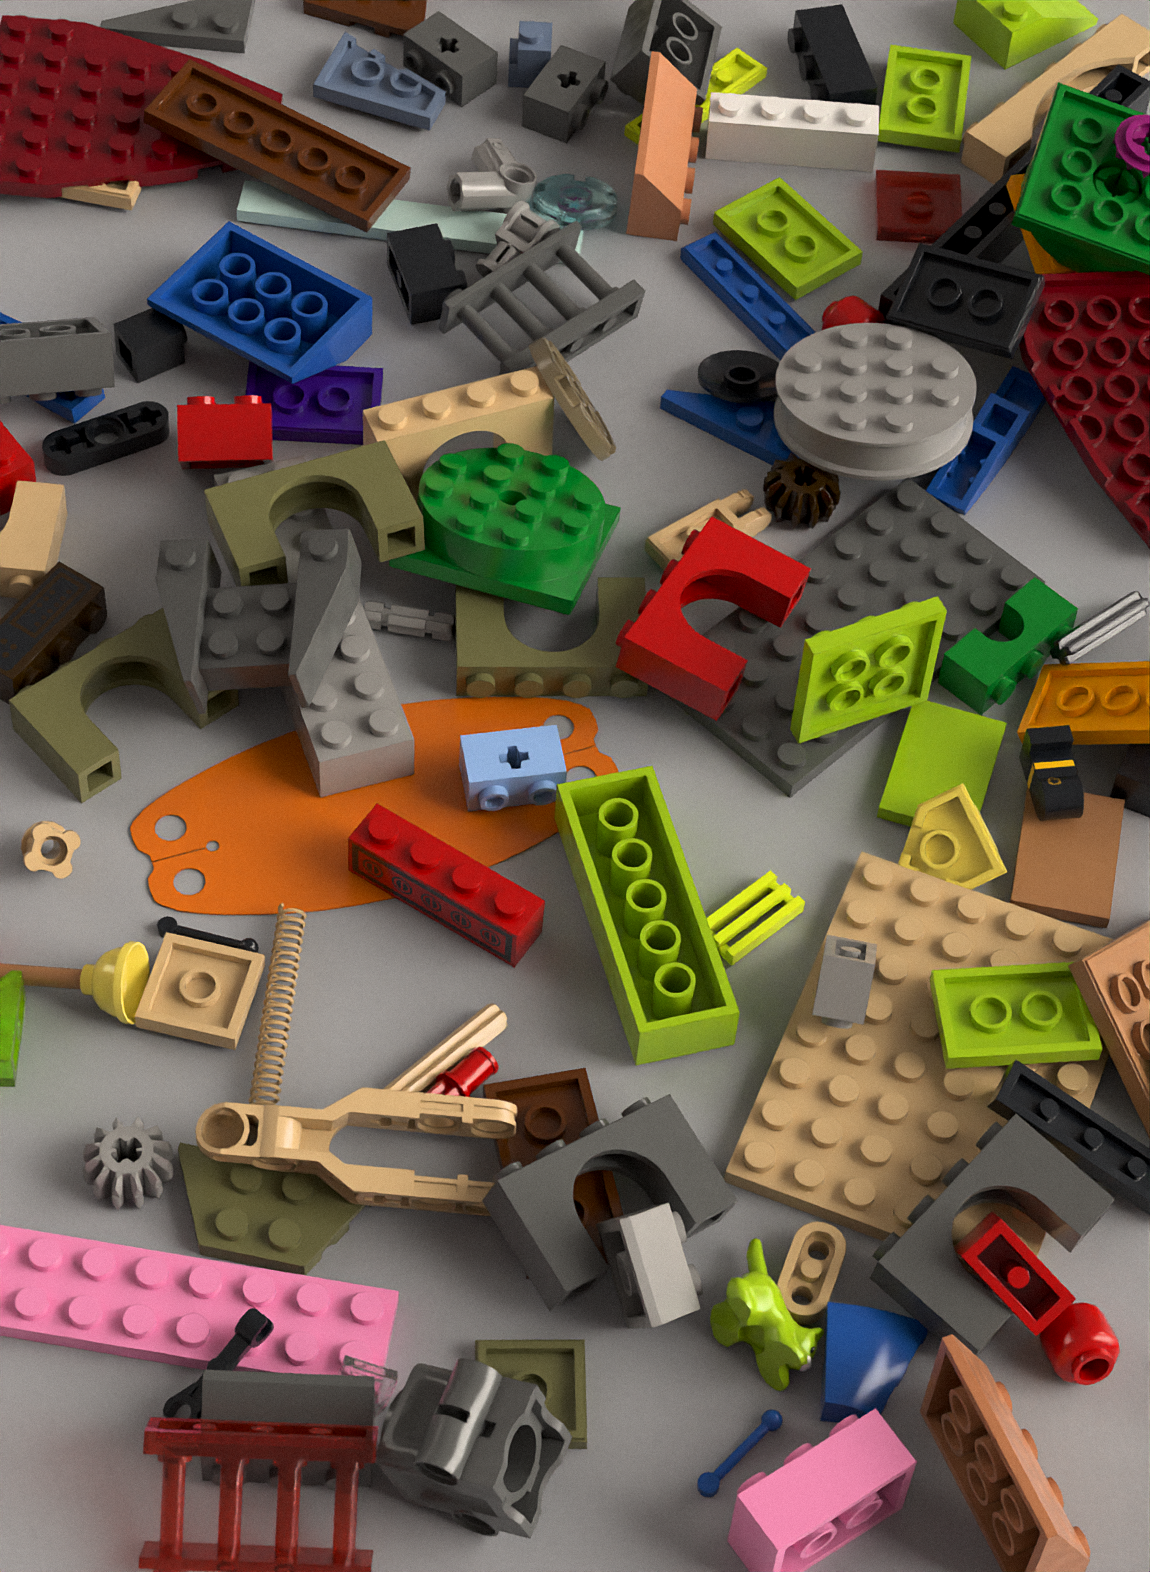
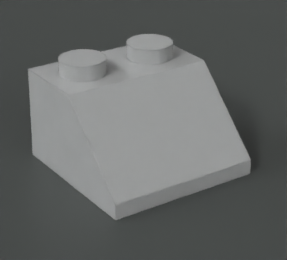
M669 1203L654 1205L596 1224L627 1328H653L701 1309L697 1296L703 1293L702 1283L696 1267L693 1264L687 1265L681 1245L687 1240L685 1227L677 1211L671 1212Z

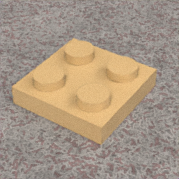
M166 932L135 1014L136 1027L236 1050L265 967V955Z

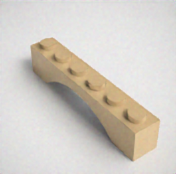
M1122 13L1110 23L1102 24L1093 36L1084 43H1077L1067 56L1057 63H1051L1044 73L1031 83L1026 82L1012 98L997 104L991 114L979 123H972L962 139L964 148L961 163L992 184H995L1030 150L1032 134L1038 124L1046 117L1058 82L1089 93L1118 64L1142 77L1150 71V31Z

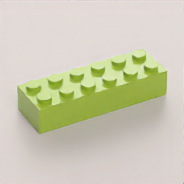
M653 765L557 784L554 819L635 1065L734 1045L740 1011Z

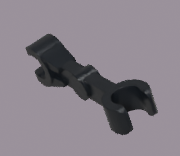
M249 1309L237 1323L235 1336L216 1358L209 1361L207 1370L233 1371L251 1347L259 1346L268 1338L274 1329L273 1322L257 1309ZM203 1374L196 1383L194 1382L181 1392L170 1397L163 1407L164 1417L170 1420L176 1415L181 1406H190V1417L180 1427V1431L185 1434L193 1433L201 1426Z

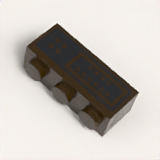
M59 561L0 619V699L9 704V699L16 696L21 689L34 685L51 675L60 665L72 659L77 647L90 634H96L100 631L107 619L105 590L103 586Z

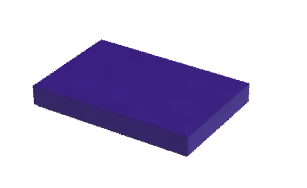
M249 361L245 395L262 396L263 403H271L273 440L363 445V410L381 406L383 368L333 366L291 384Z

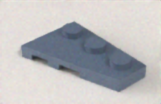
M346 32L342 35L313 83V97L429 131L445 105L446 91L407 68L396 69L385 62V55L375 49H372L370 52L356 45V38Z

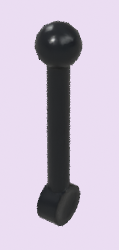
M168 916L161 918L157 924L158 933L163 938L166 932L258 953V943L252 938H245L240 941L180 926L173 917Z

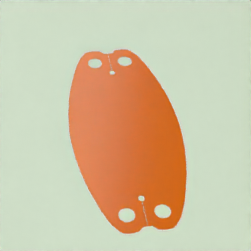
M467 697L401 704L414 737L413 775L320 797L295 730L238 753L171 789L152 802L137 816L130 827V831L137 849L151 858L154 870L148 878L149 889L154 901L161 906L181 912L212 915L278 914V906L281 903L284 904L283 910L298 908L304 912L323 911L395 898L348 870V837L376 803L486 867L513 857L559 832L554 819L556 801L547 805L529 804L504 807L497 811L477 810L468 812L459 767L460 735L540 727L544 725V722L549 717L561 715L569 718L574 725L573 733L565 739H560L567 772L578 766L588 767L595 773L596 777L619 771L611 757L598 751L594 742V738L599 730L596 719L591 710L581 704L567 700L540 697ZM167 815L179 816L185 821L187 829L185 834L179 839L163 840L155 832L157 821ZM210 841H216L219 844V848L216 851H210L206 848V845ZM195 869L204 875L206 883L200 892L193 895H185L175 889L173 883L175 876L182 870Z

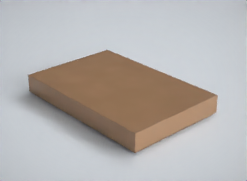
M1027 786L1009 903L1054 919L1107 928L1111 914L1125 800L1083 792L1084 811L1081 818L1040 821L1035 812Z

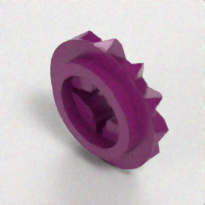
M1144 114L1134 115L1125 119L1117 128L1112 141L1116 145L1115 158L1126 161L1127 171L1132 168L1140 170L1143 179L1150 174V155H1146L1144 147L1141 146L1146 137H1148V143L1150 144V115Z

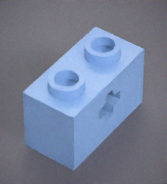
M557 725L460 735L459 767L468 812L477 810L497 811L504 807L529 804L547 805L556 801L557 784L566 783L567 777Z

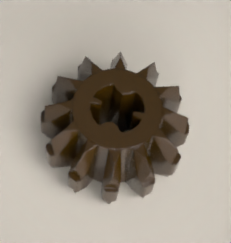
M793 453L789 454L786 461L775 459L771 471L767 472V477L764 478L763 482L766 509L774 512L776 523L789 520L793 529L799 523H805L813 530L818 520L828 522L833 514V510H836V505L839 504L841 491L839 490L838 475L819 469L801 458L799 459Z

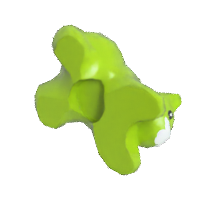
M754 1238L749 1242L746 1253L749 1272L744 1273L741 1277L731 1278L727 1283V1298L712 1307L710 1326L715 1339L726 1347L741 1341L749 1344L755 1353L758 1369L763 1379L776 1391H784L790 1384L789 1369L806 1371L812 1366L813 1358L817 1351V1342L824 1335V1329L800 1327L794 1321L786 1308L781 1290L773 1279L768 1276L762 1243L759 1239Z

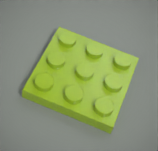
M938 596L921 602H909L900 609L878 616H867L854 624L833 631L824 630L811 638L805 639L790 730L798 744L927 701L947 613Z

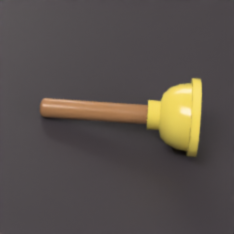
M129 941L123 947H117L105 952L95 965L86 964L83 969L0 963V984L80 989L82 994L93 996L95 1003L101 1010L117 1017L123 1024L132 1025L135 1023V1014L150 977L148 953L145 946L136 941Z

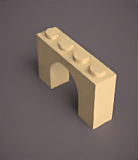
M535 366L363 410V446L383 440L386 441L417 504L419 483L426 462L437 448L458 435L473 431L493 432V447L498 448L501 444L513 443L527 451L546 456L552 455L554 395L538 367Z
M17 480L10 515L5 527L0 532V597L20 600L57 564L68 515L64 485Z

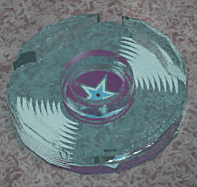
M560 174L540 181L535 187L532 197L533 212L546 221L553 219L559 224L561 229L574 221H577L582 226L581 231L598 229L611 223L617 215V193L607 183L595 177L586 176L584 182L574 180L575 175Z

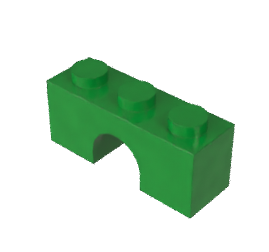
M1034 577L1004 604L998 632L1010 641L1000 642L992 640L974 628L944 654L938 684L980 715L985 713L995 703L1002 705L1012 695L1016 685L1025 677L1031 679L1041 670L1046 659L1051 655L1050 650L1054 648V640L1073 629L1078 608Z

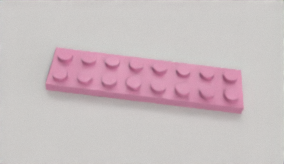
M0 1225V1336L207 1370L209 1361L216 1358L235 1336V1328L241 1317L249 1309L254 1308L273 1322L274 1329L262 1344L255 1348L251 1347L233 1371L374 1376L375 1399L379 1397L399 1302V1291Z

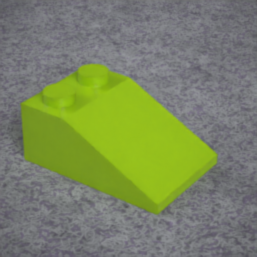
M957 0L953 24L1006 70L1097 25L1098 18L1077 0Z

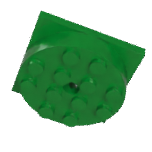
M1058 82L1034 155L1022 180L1021 194L1011 225L1030 231L1043 249L1056 259L1059 264L1078 273L1139 271L1150 275V174L1143 179L1140 170L1132 168L1127 171L1126 161L1115 158L1116 145L1112 143L1117 128L1125 119L1144 113ZM1146 137L1141 146L1144 147V153L1150 155V144L1148 143V137Z
M504 443L499 445L498 448H476L444 454L438 461L427 468L419 483L417 506L423 516L425 550L389 560V566L571 615L619 522L621 507L606 504L602 493L594 482L582 472L570 466L569 461L559 455L546 456L524 450L521 446L513 443Z

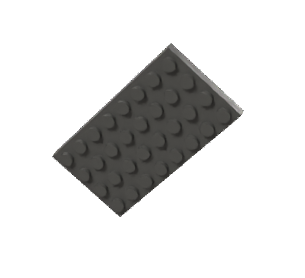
M906 478L798 561L811 568L801 599L781 628L739 606L702 635L748 660L738 691L717 721L667 694L665 695L791 798L897 712L894 711L798 744L790 730L805 639L811 638L824 630L833 631L854 624L867 616H878L900 609L909 602H921L938 596L947 613L931 683L939 678L943 656L950 648L974 628L986 637L991 636L999 629L1005 602L1034 577L1044 584L1045 581L910 478Z

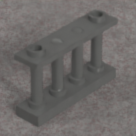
M574 221L563 229H553L544 237L542 242L466 289H457L450 293L442 304L443 309L438 329L445 334L463 323L501 362L499 375L537 365L531 355L529 346L522 351L519 349L513 350L479 315L480 311L496 302L533 341L541 337L546 338L548 341L551 340L568 362L637 318L645 290L634 279L621 288H612L577 253L576 246L582 226L577 221ZM562 261L599 299V302L588 309L585 307L579 308L544 271ZM529 281L567 322L555 330L552 328L546 329L511 292Z

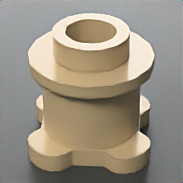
M53 821L34 823L25 831L21 839L24 865L33 872L46 870L52 872L56 878H66L73 869L70 863L73 852L81 844L79 835L73 830H65L61 825ZM47 840H53L54 845L51 851L44 854L41 853L42 844Z

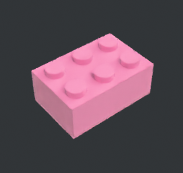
M876 1408L861 1418H858L856 1415L846 1417L830 1431V1437L814 1447L811 1443L798 1447L784 1460V1466L768 1476L765 1472L757 1473L739 1487L727 1541L749 1572H804L903 1508L917 1461Z

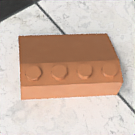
M953 1334L943 1337L920 1413L1002 1572H1085L1090 1561V1548L1087 1539L1079 1527H1072L1063 1510L1064 1500L1059 1486L1052 1477L1046 1478L1037 1461V1447L1028 1430L1019 1428L1011 1413L1012 1402L1006 1387L1000 1381L995 1382L986 1364Z

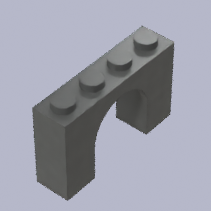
M670 1094L652 1103L648 1097L642 1098L627 1107L621 1113L622 1118L610 1124L606 1118L600 1119L586 1127L579 1134L580 1139L566 1145L564 1140H558L541 1150L536 1155L537 1160L525 1167L522 1166L520 1161L514 1162L492 1177L495 1184L482 1201L549 1311L593 1289L610 1269L575 1210L573 1186L577 1176L590 1171L606 1170L630 1178L647 1193L654 1205L669 1203L671 1212L677 1211L679 1213L687 1238L721 1221L738 1202Z
M1017 1114L1004 1127L997 1122L993 1123L975 1145L981 1152L970 1163L961 1158L941 1181L947 1186L936 1200L929 1195L924 1197L907 1218L913 1225L901 1238L895 1232H892L872 1255L878 1261L870 1276L874 1283L918 1320L938 1340L941 1341L943 1337L953 1334L976 1356L999 1333L1013 1312L971 1276L960 1263L952 1241L954 1218L964 1210L978 1204H1005L1026 1214L1071 1253L1104 1216L1115 1198Z

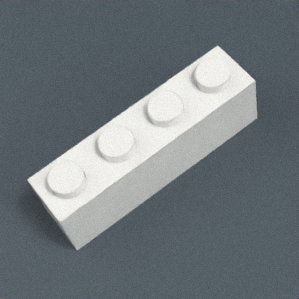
M711 92L705 159L873 172L879 136V105Z

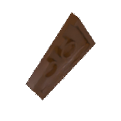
M303 0V14L348 27L356 23L375 28L376 35L389 38L392 33L403 36L404 33L426 20L427 0Z

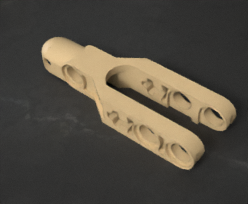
M362 1087L324 1109L282 1105L264 1106L232 1102L214 1104L199 1117L195 1134L196 1143L200 1151L210 1159L221 1162L251 1164L265 1170L315 1174L350 1204L491 1216L482 1200L495 1183L468 1180L469 1175L458 1174L457 1179L417 1176L414 1175L415 1170L344 1164L329 1152V1146L333 1137L346 1126L486 1139H506L516 1134L515 1118L517 1117V1106L513 1103L496 1099Z

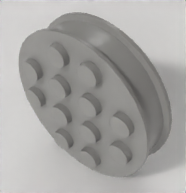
M883 323L840 325L816 332L797 342L786 352L778 365L775 379L778 396L774 406L776 430L781 440L794 454L824 471L862 480L911 478L934 471L953 460L965 448L971 437L973 428L972 407L976 399L977 390L974 372L969 363L957 350L925 332Z

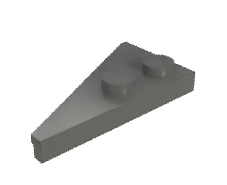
M191 0L103 20L100 27L159 46L244 54L255 0Z

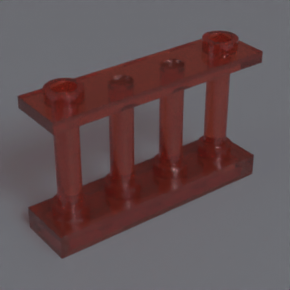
M150 1417L144 1430L143 1454L157 1455V1460L163 1462L160 1541L144 1542L139 1556V1569H153V1572H187V1570L213 1572H371L373 1550L355 1549L359 1470L365 1467V1463H376L379 1426ZM192 1456L215 1457V1462L221 1465L217 1544L183 1542L186 1463L192 1461ZM250 1458L273 1459V1465L278 1467L275 1546L240 1544L244 1465L250 1462ZM307 1461L330 1462V1467L336 1469L332 1548L298 1547L301 1467H305Z

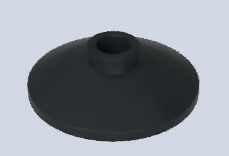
M745 350L722 351L708 356L698 367L697 377L700 385L704 390L717 398L735 403H759L778 396L775 379L779 363L766 355Z

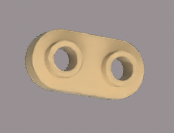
M810 1222L803 1225L796 1232L777 1282L786 1308L798 1325L812 1324L823 1317L846 1254L845 1238L835 1226L829 1223ZM812 1251L822 1252L826 1256V1258L823 1260L813 1259L809 1255V1253ZM795 1296H804L810 1301V1303L807 1305H799L796 1304L792 1298Z

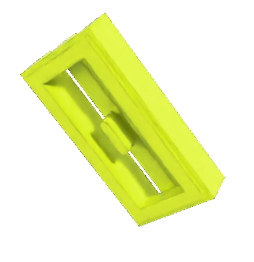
M771 870L707 917L718 952L731 966L804 911L805 901L799 895L795 898L791 896V888L785 883L780 886L777 883V875ZM769 893V895H767L765 898H763L761 901H759L757 904H755L753 907L747 910L744 914H742L740 917H738L736 920H734L720 932L715 934L718 930H720L722 927H724L726 924H728L730 921H732L734 918H736L738 915H740L742 912H744L746 909H748L750 906H752L754 903L760 900L763 896ZM778 903L783 906L734 945L729 947L726 944L740 932L747 930L755 924L761 916Z

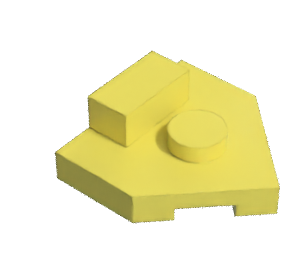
M964 783L917 806L912 826L898 862L900 866L971 890L1007 873L1006 867L997 851L998 849Z

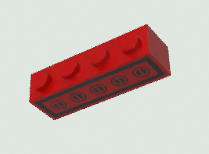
M378 803L348 837L349 871L514 968L542 933L545 900Z

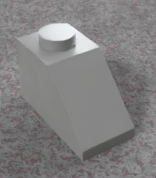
M827 935L812 1015L821 1016L822 1023L836 1028L849 1029L852 1028L853 1023L864 1025L875 969L877 944Z

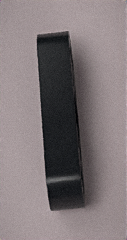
M144 401L54 431L47 435L42 443L45 467L55 475L68 476L160 445L167 440L170 434L168 411L160 403ZM102 433H113L119 437L110 444H101L94 440ZM83 442H86L87 449H84ZM64 450L68 455H63L61 451Z

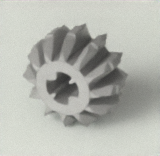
M138 1116L131 1126L123 1127V1123L116 1117L112 1123L113 1130L111 1132L96 1127L94 1133L95 1143L85 1144L83 1150L85 1167H83L84 1180L88 1185H93V1192L98 1201L111 1196L112 1204L119 1210L126 1199H133V1203L141 1209L144 1204L143 1196L145 1194L160 1199L163 1192L162 1183L171 1182L173 1176V1166L170 1163L171 1159H173L172 1146L169 1144V1141H163L162 1131L158 1125L144 1130V1123Z

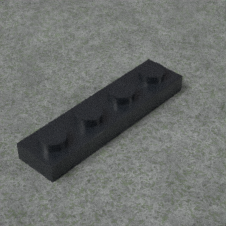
M1015 1060L1008 1066L987 1107L1007 1121L1017 1114L1082 1171L1150 1215V1148L1018 1060Z

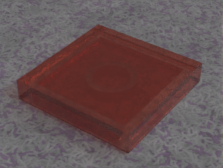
M876 170L874 180L876 241L933 244L962 216L960 174Z

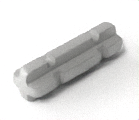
M373 600L366 601L364 605V611L371 629L382 630V626L388 627V632L424 638L426 633L432 634V639L450 641L454 633L455 616L451 613L436 611L435 615H429L430 610L392 604L391 608H386L385 602Z

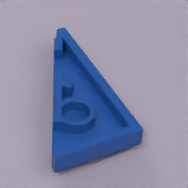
M666 390L661 396L660 409L772 466L775 459L786 461L789 454L793 453L781 440L774 424L775 402L735 403L710 394Z

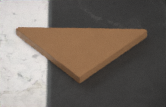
M1149 919L1073 962L1068 967L1150 1138Z

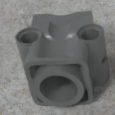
M458 1359L453 1370L417 1363L413 1367L404 1389L393 1399L387 1411L382 1427L381 1440L377 1449V1463L409 1503L451 1513L453 1520L459 1525L484 1536L494 1537L499 1534V1531L531 1539L542 1512L541 1503L545 1486L552 1473L562 1463L572 1435L565 1425L547 1410L545 1406L546 1398L536 1384L502 1377L495 1369L472 1359Z

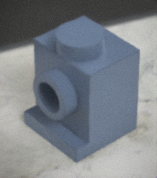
M519 21L518 38H510L508 87L529 88L551 59V22Z

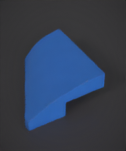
M828 1302L825 1311L820 1421L839 1423L850 1415H856L858 1418H861L875 1408L882 1415L890 1395L895 1387L899 1386L920 1344L924 1343L928 1330L918 1320L901 1314L865 1306Z

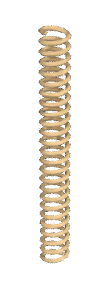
M283 903L278 906L279 913L277 914L275 938L273 940V948L271 949L270 972L267 976L268 982L266 983V998L263 1003L265 1007L262 1009L263 1016L261 1018L262 1025L259 1028L258 1051L255 1054L257 1060L254 1062V1078L251 1081L253 1087L250 1089L251 1096L249 1098V1104L276 1105L280 1101V1098L277 1096L281 1092L279 1085L283 1083L280 1076L284 1074L281 1067L285 1065L283 1058L287 1056L284 1050L288 1047L285 1041L289 1039V1035L286 1032L290 1030L288 1023L292 1021L289 1014L293 1012L291 1005L294 1004V1000L292 997L296 994L293 988L297 986L295 979L298 978L296 971L299 969L297 962L301 960L298 954L302 952L300 947L303 943L301 937L304 935L302 929L306 926L303 920L307 918V914L301 909L287 908L283 910ZM296 912L302 914V917L288 916L284 913ZM284 921L299 922L301 925H288ZM282 930H297L299 934L286 933ZM281 938L297 939L298 942H285ZM280 947H295L297 951L283 950ZM278 955L294 956L296 959H283ZM277 964H292L294 968L281 967ZM276 973H291L293 974V977L280 976ZM274 981H289L292 985H280ZM282 989V990H288V991H290L291 993H290V994H282V993H277V992H275V991H273V990ZM273 998H282V999H287V1000H289V1002H288V1003H282V1002L274 1001V1000H272V999H273ZM271 1007H285L288 1011H276ZM269 1016H284L287 1020H276ZM268 1025H283L285 1026V1029H276ZM278 1033L284 1035V1037L276 1038L267 1034ZM278 1042L283 1044V1046L275 1047L268 1045L266 1043ZM265 1051H277L281 1055L274 1056L265 1053ZM263 1060H276L280 1064H269ZM262 1069H275L279 1073H268ZM261 1078H273L278 1082H267ZM259 1087H272L276 1091H266ZM258 1096H270L275 1098V1100H264Z

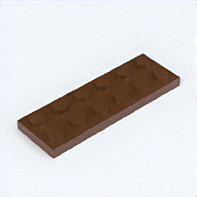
M191 59L186 62L144 110V123L366 233L410 180L411 167Z

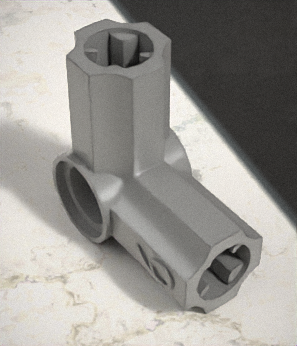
M487 138L484 143L474 148L471 158L479 172H456L455 175H450L448 179V203L453 211H493L495 213L507 214L521 200L528 204L530 203L537 175L529 166L517 162L500 138Z

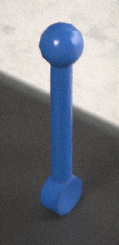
M774 1409L764 1412L761 1417V1424L713 1473L706 1472L700 1475L697 1482L698 1492L704 1497L715 1496L719 1491L720 1480L769 1431H776L782 1426L783 1418L781 1414Z

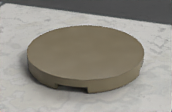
M541 337L529 344V350L541 375L582 440L600 461L610 457V455L616 452L615 442L600 413L597 410L595 411L592 402L581 387V382L551 340L548 341L546 338Z

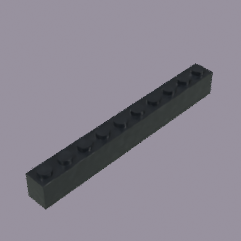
M1118 64L1089 94L1146 114L1150 100V81ZM1037 144L931 246L1000 264L1024 240L1021 229L1011 225L1015 210L1006 184L1011 175L1025 174ZM907 269L880 296L878 310L883 313L885 319Z

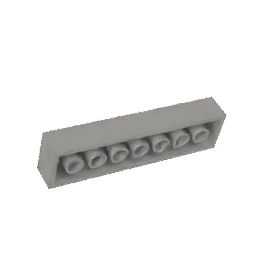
M304 455L217 474L214 475V485L216 487L303 463L306 460ZM325 508L308 509L293 514L285 519L275 530V534L286 556L288 583H297L302 531L332 529ZM359 598V602L310 706L306 708L301 707L293 686L280 687L320 797L414 774V737Z

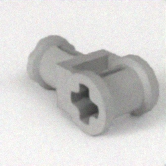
M525 201L517 202L507 213L502 226L495 233L497 246L486 259H479L475 265L476 270L484 278L542 242L550 231L559 228V224L553 219L546 221L532 212L529 204Z

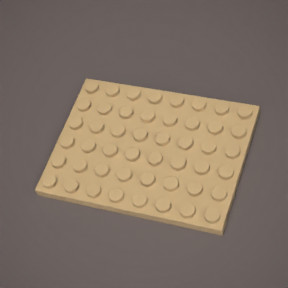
M861 851L727 1166L724 1176L725 1182L882 1241L892 1232H895L901 1238L913 1225L907 1218L921 1200L927 1195L936 1200L947 1188L941 1181L961 1158L970 1163L981 1152L975 1145L993 1123L997 1122L1004 1127L1008 1122L987 1106L1007 1067L1010 1065L946 1069L929 982L932 970L1075 962L1114 939L946 882L937 877L905 868L897 863ZM827 935L877 944L875 969L864 1025L853 1023L852 1028L849 1029L836 1028L822 1023L821 1016L812 1015ZM1099 1032L1102 1045L1099 1060L1024 1065L1090 1108L1104 1071L1109 1051ZM1000 1203L978 1204L964 1210L954 1218L952 1226L953 1247L991 1211L999 1216L1037 1257L1046 1231L1026 1214L1014 1207ZM956 1253L960 1263L966 1269V1271L968 1273L978 1276L971 1269V1267Z

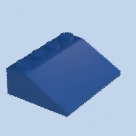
M230 221L147 298L148 306L291 384L347 361L372 335L371 296Z

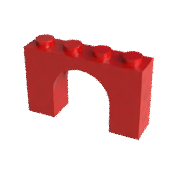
M711 516L701 532L694 529L690 533L682 548L681 554L683 556L680 561L672 559L668 563L660 579L661 587L658 591L650 589L647 592L638 610L640 616L635 622L630 619L626 621L616 639L615 645L621 647L616 664L617 668L717 721L738 691L748 660L696 632L684 618L681 609L698 600L718 599L738 605L781 628L801 599L811 568Z

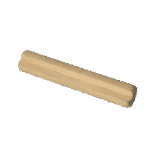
M487 1004L383 1089L426 1093L436 1084V1077L442 1071L450 1072L470 1054L473 1048L478 1046L484 1047L507 1027L506 1021L508 1019L506 1014L496 1004Z

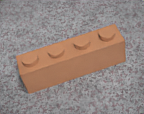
M651 52L626 234L677 241L680 224L688 225L692 199L684 198V193L692 194L696 168L687 166L688 162L696 163L699 138L691 137L692 132L700 133L703 108L695 107L697 88L660 52Z

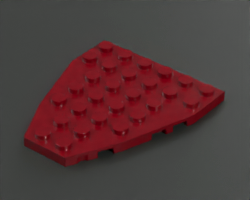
M2 15L0 22V194L55 198L62 197L61 188L82 185L92 187L102 185V183L108 184L122 180L124 183L137 181L139 182V187L198 179L199 169L217 165L220 166L223 173L238 170L144 123V110L189 59L282 105L283 94L206 60L86 22L69 21L66 19L32 18L24 15Z
M1139 271L1040 274L1044 275L1046 284L1019 344L1022 361L1092 477L1150 549V275Z

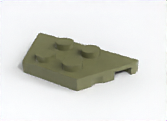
M181 1142L178 1146L180 1168H182L199 1253L203 1256L306 1276L322 1259L324 1250L331 1245H335L349 1231V1223L366 1206L350 1204L315 1174L272 1171L257 1168L251 1164L221 1162L208 1158L200 1151L198 1146Z

